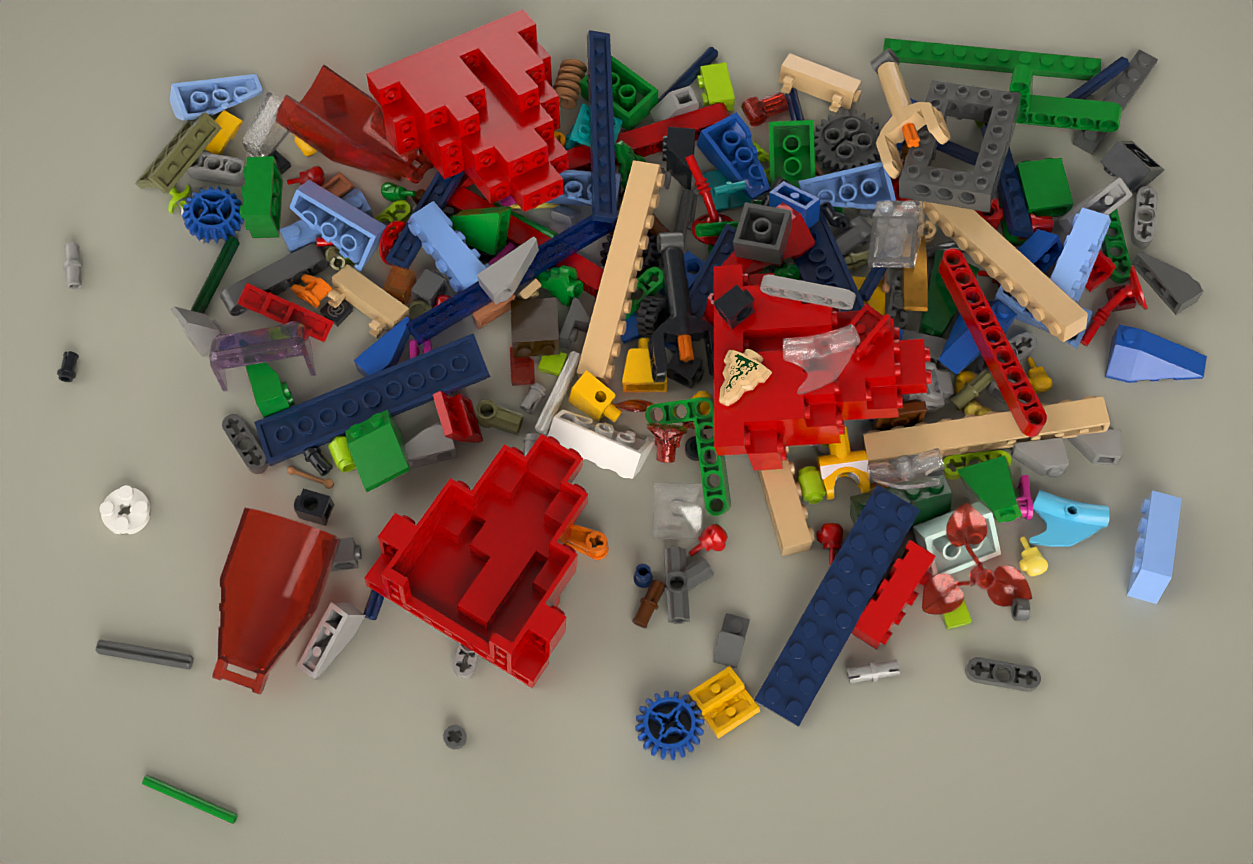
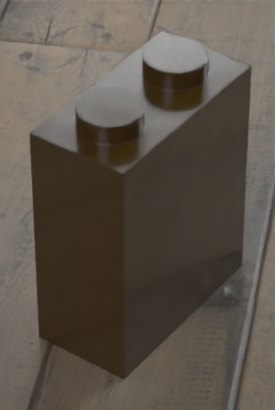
M557 297L511 301V332L514 358L560 354Z

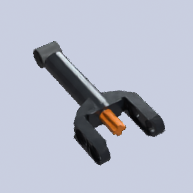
M658 232L657 250L658 253H661L669 317L656 329L648 342L654 383L665 382L668 365L664 343L678 342L680 361L688 362L689 360H694L692 341H700L701 339H704L709 374L714 379V327L707 321L692 315L683 254L684 237L682 232Z

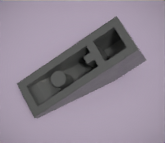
M1142 251L1136 254L1131 264L1134 265L1136 271L1175 315L1196 303L1203 293L1199 282L1194 280L1188 273Z

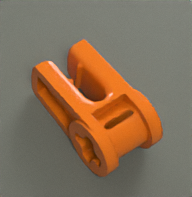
M304 274L301 277L306 287L300 284H294L291 287V290L299 299L311 304L315 308H318L320 301L333 290L322 278Z
M575 524L572 525L571 536L565 544L594 560H601L607 556L609 548L607 537L604 533Z

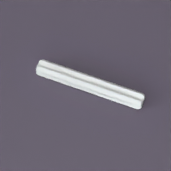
M570 352L535 426L538 433L543 435L548 433L553 418L557 414L578 369L581 358L580 353Z

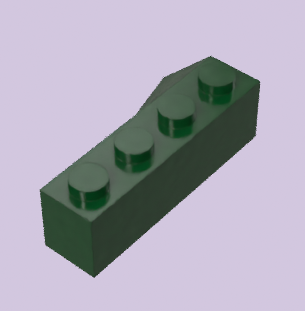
M944 475L884 488L920 509L910 530L920 522L924 523L951 511L952 491ZM873 491L850 496V517L853 524Z

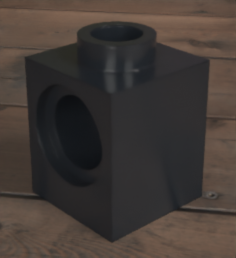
M738 285L714 302L717 313L731 329L755 312L752 303L755 301L748 290L742 291Z
M677 349L668 364L667 378L692 389L695 382L699 383L705 371L702 370L703 360L694 356V360H689L688 362L680 361L679 349Z
M303 488L301 495H298L294 501V510L299 519L326 526L335 504L330 496ZM317 504L315 509L307 510L309 505Z

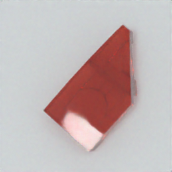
M510 347L512 386L534 384V360L530 357L514 358L513 348Z

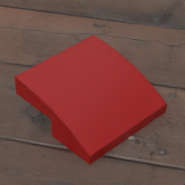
M442 391L433 394L445 437L461 442L480 443L484 441L471 399L461 393L453 397Z

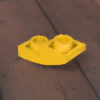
M225 110L215 120L222 129L205 148V150L212 154L222 155L229 140L235 138L243 123L241 119Z

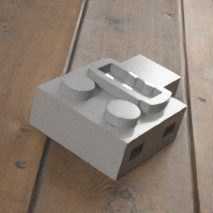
M926 362V370L931 369L932 384H927V393L902 394L903 404L909 400L925 401L926 412L933 413L945 406L944 400L954 395L950 374L937 371L935 363Z

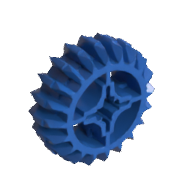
M209 186L208 190L200 188V193L193 192V198H187V204L183 205L182 217L183 221H185V227L192 236L196 235L199 241L205 238L207 243L211 239H214L217 244L221 238L226 241L228 235L234 237L235 231H240V224L244 222V218L240 217V205H242V202L235 193L231 194L228 188L222 191L220 186L217 189ZM202 209L203 212L200 214V217L196 219L197 213ZM231 210L230 216L227 220H225L224 217L227 215V212Z
M666 690L664 691V698L655 693V702L647 698L646 704L649 708L640 706L639 711L643 715L636 716V721L642 724L636 725L635 730L643 732L638 735V741L647 740L643 744V748L647 750L652 746V756H655L660 751L662 760L666 758V753H671V760H675L676 752H679L681 758H684V749L686 748L692 753L694 747L691 743L699 745L700 739L697 736L704 734V730L699 727L704 725V719L698 718L702 711L701 709L693 710L696 707L695 701L687 704L688 695L686 694L682 699H678V691L674 692V697H669V691ZM674 707L668 714L656 713V711L662 708ZM682 711L690 720V732L685 730V726L679 722ZM675 718L674 727H670L665 732V723L669 724ZM650 719L655 721V724L661 729L657 739L653 737L649 730ZM670 737L684 738L678 743L666 744Z

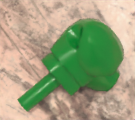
M386 182L381 186L383 198L390 202L405 200L407 196H416V191L407 190L394 183Z

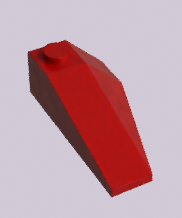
M782 202L776 208L791 210L792 228L782 259L783 263V260L793 257L795 259L802 256L815 245V240L802 215ZM734 251L722 266L742 264L745 273L752 275L763 271V267L774 263L735 257Z

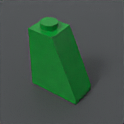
M501 206L462 210L451 216L452 229L461 232L465 236L467 245L491 255H496L506 247L512 207Z
M1005 455L957 469L964 485L978 501L992 511L993 517L998 523L1010 522L1023 516L1011 468Z

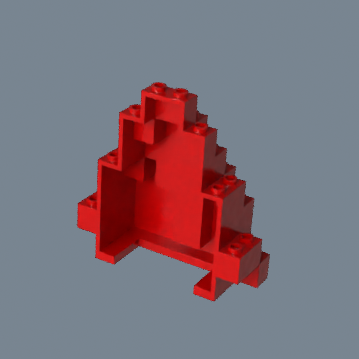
M523 9L366 74L369 91L382 107L387 140L399 155L419 147L444 179L465 171L490 204L511 195L521 209L526 212L564 194L563 178L559 173L569 169L568 152L554 137V131L560 129L559 95L552 88L551 56L537 41L536 23Z
M742 264L714 266V302L736 285L742 291L748 290L755 300L752 302L755 312L733 329L717 313L714 305V448L718 456L748 454L754 471L783 469V461H787L786 446L841 443L840 435H845L844 420L899 417L898 409L903 408L902 394L927 393V384H932L931 369L926 370V362H930V347H925L924 339L900 340L899 327L894 326V318L890 319L889 325L891 328L883 338L879 336L875 340L874 344L876 345L868 356L863 355L860 360H857L837 345L835 340L859 311L841 312L838 308L771 296L763 293L760 290V285L764 275L775 276L774 273L749 275V273H745ZM746 349L753 350L763 358L761 364L768 368L772 374L765 383H758L753 390L744 391L739 400L727 407L719 401L720 388L725 381L723 371L726 364L724 359L729 350H735L742 354Z
M543 434L538 437L526 456L518 448H510L504 444L472 490L463 481H455L450 478L417 525L409 516H400L394 513L378 535L381 555L364 577L366 586L533 689L549 664V656L566 632L567 617L557 606L560 603L561 593L576 572L578 554H576L574 548L565 543L571 536L572 525L588 503V493H586V490L578 484H572L583 466V458L580 453L572 448H565L554 437H547Z

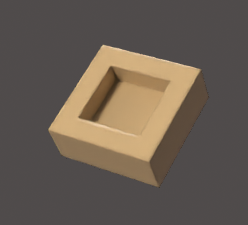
M537 279L533 280L517 295L516 299H535L540 294L538 290L542 285Z

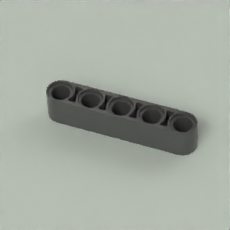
M311 243L225 288L221 292L220 298L231 316H239L249 311V309L237 304L246 283L277 296L290 289L294 284L298 285L303 282L301 277L304 274L315 276L324 271L330 263L327 261L321 247H317L316 243Z

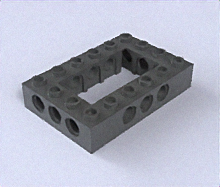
M932 80L925 102H930L933 107H936L942 113L945 123H947V116L957 117L959 120L963 118L976 120L979 123H989L973 173L930 167L932 160L936 158V148L940 143L933 134L929 133L927 125L917 131L920 138L919 146H912L909 149L899 178V197L990 212L1020 112L1021 93Z

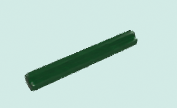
M233 237L227 238L191 311L205 313L240 245L238 239Z

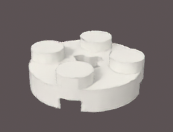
M125 485L110 493L99 509L104 524L113 533L134 534L143 529L148 523L151 504L142 491ZM131 506L129 509L131 513L129 515L125 513L121 515L124 507Z

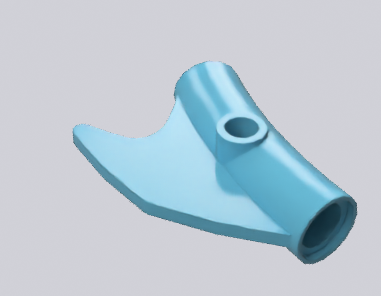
M1040 489L1033 502V510L1045 522L1046 531L1031 537L1029 543L1049 547L1073 546L1089 538L1103 527L1108 526L1109 507L1107 505L1089 504L1066 499Z

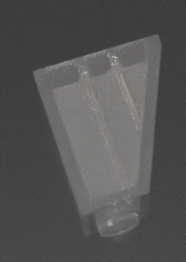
M269 91L266 93L242 140L245 154L248 157L268 156L277 149L291 129L294 128L295 124L286 100Z

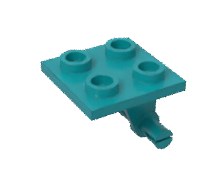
M582 103L575 124L571 126L570 133L566 135L565 150L574 148L577 143L590 147L589 106ZM613 116L615 145L623 120Z
M719 170L702 173L703 177L707 178L706 183L709 182L710 184L708 187H711L710 192L717 212L742 207L745 202L751 203V200L741 191L746 190L744 180L732 183Z

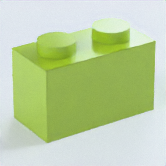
M727 63L701 66L700 75L697 76V83L699 89H703V93H701L703 107L724 103L728 111H733L735 96Z

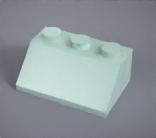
M980 501L913 526L916 543L936 556L929 570L934 580L1001 555L993 513Z

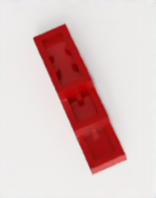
M249 283L245 284L237 302L238 305L323 343H325L334 323L321 315L270 292L261 290Z

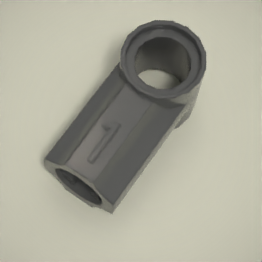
M858 216L850 222L848 229L842 231L834 238L844 256L857 246H864L871 242L877 232L862 216Z

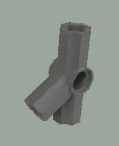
M679 546L664 549L668 623L683 624L690 622L688 591L711 578L714 573L707 560L703 557L686 566L685 548ZM678 581L683 584V587L674 589L670 585Z

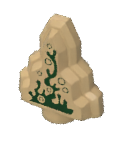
M746 349L743 354L735 350L728 351L724 359L726 364L723 371L725 381L720 388V403L728 407L739 400L744 391L753 390L758 383H765L772 372L761 364L763 358L758 353L750 349Z

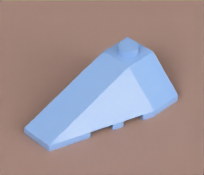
M257 74L172 83L169 101L176 118L183 121L198 119L202 113L206 112L209 116H212L263 93V89Z

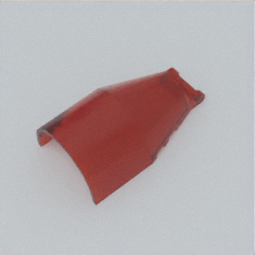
M326 65L321 67L312 86L300 102L289 95H285L277 112L276 123L335 163L398 182H402L406 178L414 184L419 183L423 179V175L429 169L434 168V165L419 147L399 155L387 140L381 105ZM417 162L421 164L418 168L415 167Z
M249 507L244 508L220 576L221 603H219L218 660L212 678L236 683L252 689L253 693L259 695L263 692L269 673L317 611L342 538L279 515ZM228 664L257 673L255 679L227 670Z

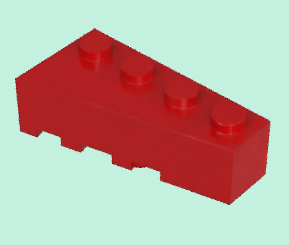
M909 540L902 558L896 560L888 575V579L885 578L875 594L876 597L870 600L851 634L876 650L880 644L886 645L893 634L890 629L894 624L899 625L906 615L903 612L906 605L912 606L917 599L919 593L916 590L920 584L925 586L931 578L932 574L929 570L936 556Z

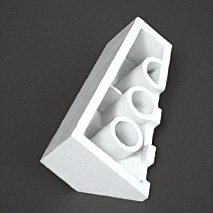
M563 409L554 416L548 436L557 439L560 445L565 448L576 450L583 459L596 463L600 468L615 471L623 478L633 479L640 472L655 442L654 438L648 436L646 440L635 437L636 433L629 430L626 433L614 431L613 425L607 423L592 424L593 420L591 418Z

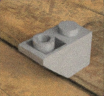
M691 85L671 91L652 108L650 115L653 122L656 123L697 110L699 102Z
M1109 427L1106 432L1082 434L1068 438L1093 464L1117 465L1122 457L1121 430Z

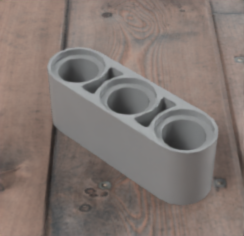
M202 152L187 170L189 176L193 179L236 187L245 185L243 178V166L245 164L239 158Z

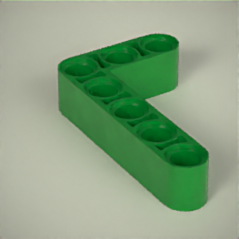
M1024 64L1014 67L1009 92L1021 93L1020 112L1016 123L1099 132H1115L1119 129L1122 107L1118 103L1032 95L1033 69Z
M700 397L650 405L646 409L645 417L651 425L658 426L694 421L706 510L713 516H719L729 511L731 498L725 455H717L714 463L709 462L707 452L710 449L716 452L714 448V434L712 438L708 439L703 433L707 425L711 426L714 431V399L711 397ZM704 401L710 404V412L707 415L703 414L700 410V405ZM681 404L687 410L684 418L677 415V408ZM656 408H660L663 412V418L660 421H657L653 415ZM712 474H717L720 478L718 487L710 483V476ZM715 498L723 501L724 505L721 511L716 510L713 506Z

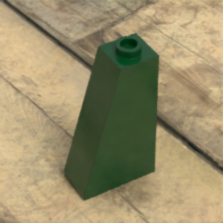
M940 249L936 251L928 284V310L922 312L918 333L942 338L956 315L958 308L939 273L938 268L944 253ZM968 263L975 278H977L979 268Z

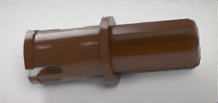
M653 580L645 597L640 599L641 605L632 622L641 628H647L654 610L659 608L657 604L666 587L660 580Z

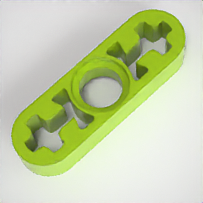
M995 450L949 455L944 458L941 466L945 478L954 480L961 479L957 469L970 466L969 462L971 460L984 462L987 459L991 460L1004 455L1009 465H1011L1012 460L1007 452ZM949 463L957 467L955 472H952L951 468H947Z

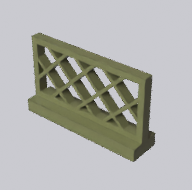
M206 112L202 113L198 119L187 120L135 184L139 188H159L163 193H169L222 128Z

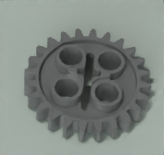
M848 109L845 110L844 115H841L839 111H837L836 117L828 114V121L821 119V125H816V132H814L817 162L823 161V168L830 165V172H833L835 169L843 171L873 164L876 160H880V154L876 145L881 132L879 130V123L873 124V117L866 120V113L857 116V110L852 115L849 114Z

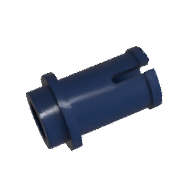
M639 564L634 574V583L637 587L647 588L653 581V575L647 564Z

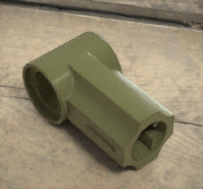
M489 399L480 401L476 406L477 421L480 426L484 428L494 427L517 435L520 431L524 419L523 414L497 406L494 401ZM485 411L492 412V415L483 416L482 413Z

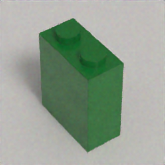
M1045 158L1037 161L1025 160L1017 163L1016 171L1029 214L1059 217L1072 209L1074 202L1062 158Z

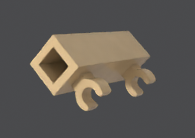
M790 53L781 65L778 82L784 84L781 88L782 92L789 94L792 88L832 103L829 110L836 113L840 107L850 110L854 102L858 103L862 95V91L859 90L861 80Z
M346 264L331 277L333 290L327 294L331 298L328 304L336 308L344 299L372 319L369 323V327L372 328L369 333L375 338L379 337L384 329L390 331L406 316L409 318V308L350 265Z

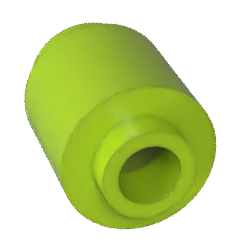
M337 436L332 439L328 448L336 467L343 473L356 469L346 437Z
M815 466L799 470L797 481L801 488L803 501L809 502V504L821 502L826 495V490L820 472L817 471Z

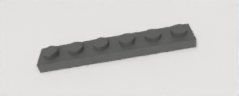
M1139 49L1130 61L1129 67L1122 72L1102 101L1118 103L1121 105L1123 112L1157 64L1158 59ZM1081 130L1075 138L1073 145L1092 155L1108 132Z

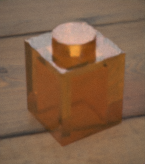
M393 265L383 290L402 304L407 305L412 295L411 289L417 282L414 271Z

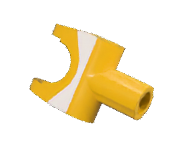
M846 426L845 435H840L841 443L828 444L830 454L817 456L816 458L817 470L820 472L826 490V500L834 499L833 486H835V481L841 477L853 479L857 487L860 488L861 494L870 492V468L867 453L865 450L851 451Z

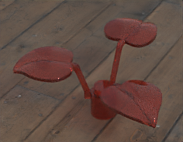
M630 399L614 405L629 412H646V409L654 403L643 399ZM694 421L682 422V426L664 423L647 424L646 428L655 437L657 461L663 463L675 462L676 448L680 447L681 438L688 432V429H695ZM707 425L704 430L712 429V427Z
M969 503L961 505L952 513L947 522L946 535L953 546L960 547L965 545L976 566L970 572L969 581H958L955 583L953 577L945 573H939L929 578L923 589L922 610L925 613L940 615L956 610L964 600V593L958 588L959 586L969 585L972 587L977 585L982 589H987L989 599L994 604L1003 607L1011 606L1015 598L1032 599L1029 584L1018 569L1010 565H1000L993 572L983 566V563L979 561L971 549L970 544L976 545L984 540L988 528L982 514Z

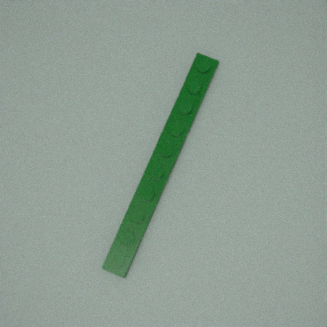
M885 38L883 51L887 48L892 49L901 63L1013 73L1015 66L1024 64L1033 69V75L1087 81L1101 72L1100 58Z

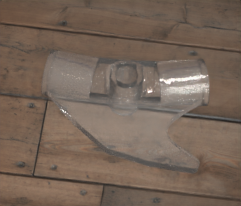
M852 324L818 335L783 339L784 361L792 362L804 368L807 372V379L797 390L799 395L819 389L839 377L857 345H860L859 335Z
M936 448L911 456L902 455L896 459L869 462L867 465V475L871 484L880 483L897 489L924 488L940 485V478L927 475L945 469L941 453Z

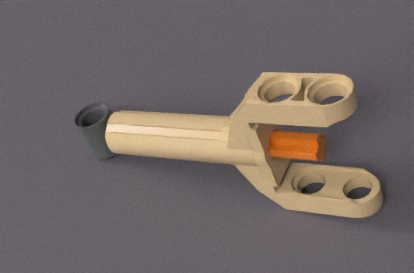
M887 48L871 61V66L878 74L892 117L882 128L876 145L886 172L891 178L896 179L901 175L903 169L896 146L897 143L906 140L909 148L912 146L918 147L920 138L917 131L924 125H927L929 133L933 134L940 144L946 143L951 139L942 113L936 107H933L930 102H916L912 104L898 66L900 64L899 58L892 49Z

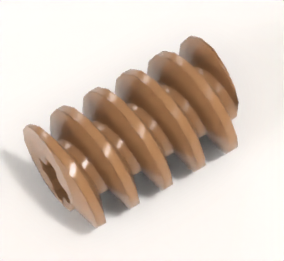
M566 59L560 64L553 89L559 95V106L561 108L573 109L576 107V101L579 99L578 94L581 92L580 81L585 77L587 66L577 59Z

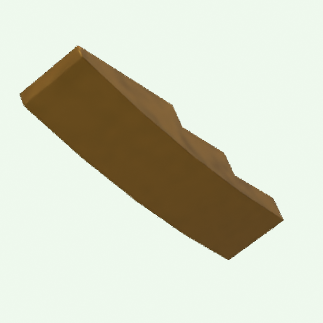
M902 235L903 309L906 311H927L928 279L925 235Z

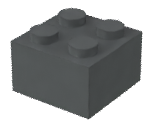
M745 202L733 240L735 257L781 265L792 228L791 210Z

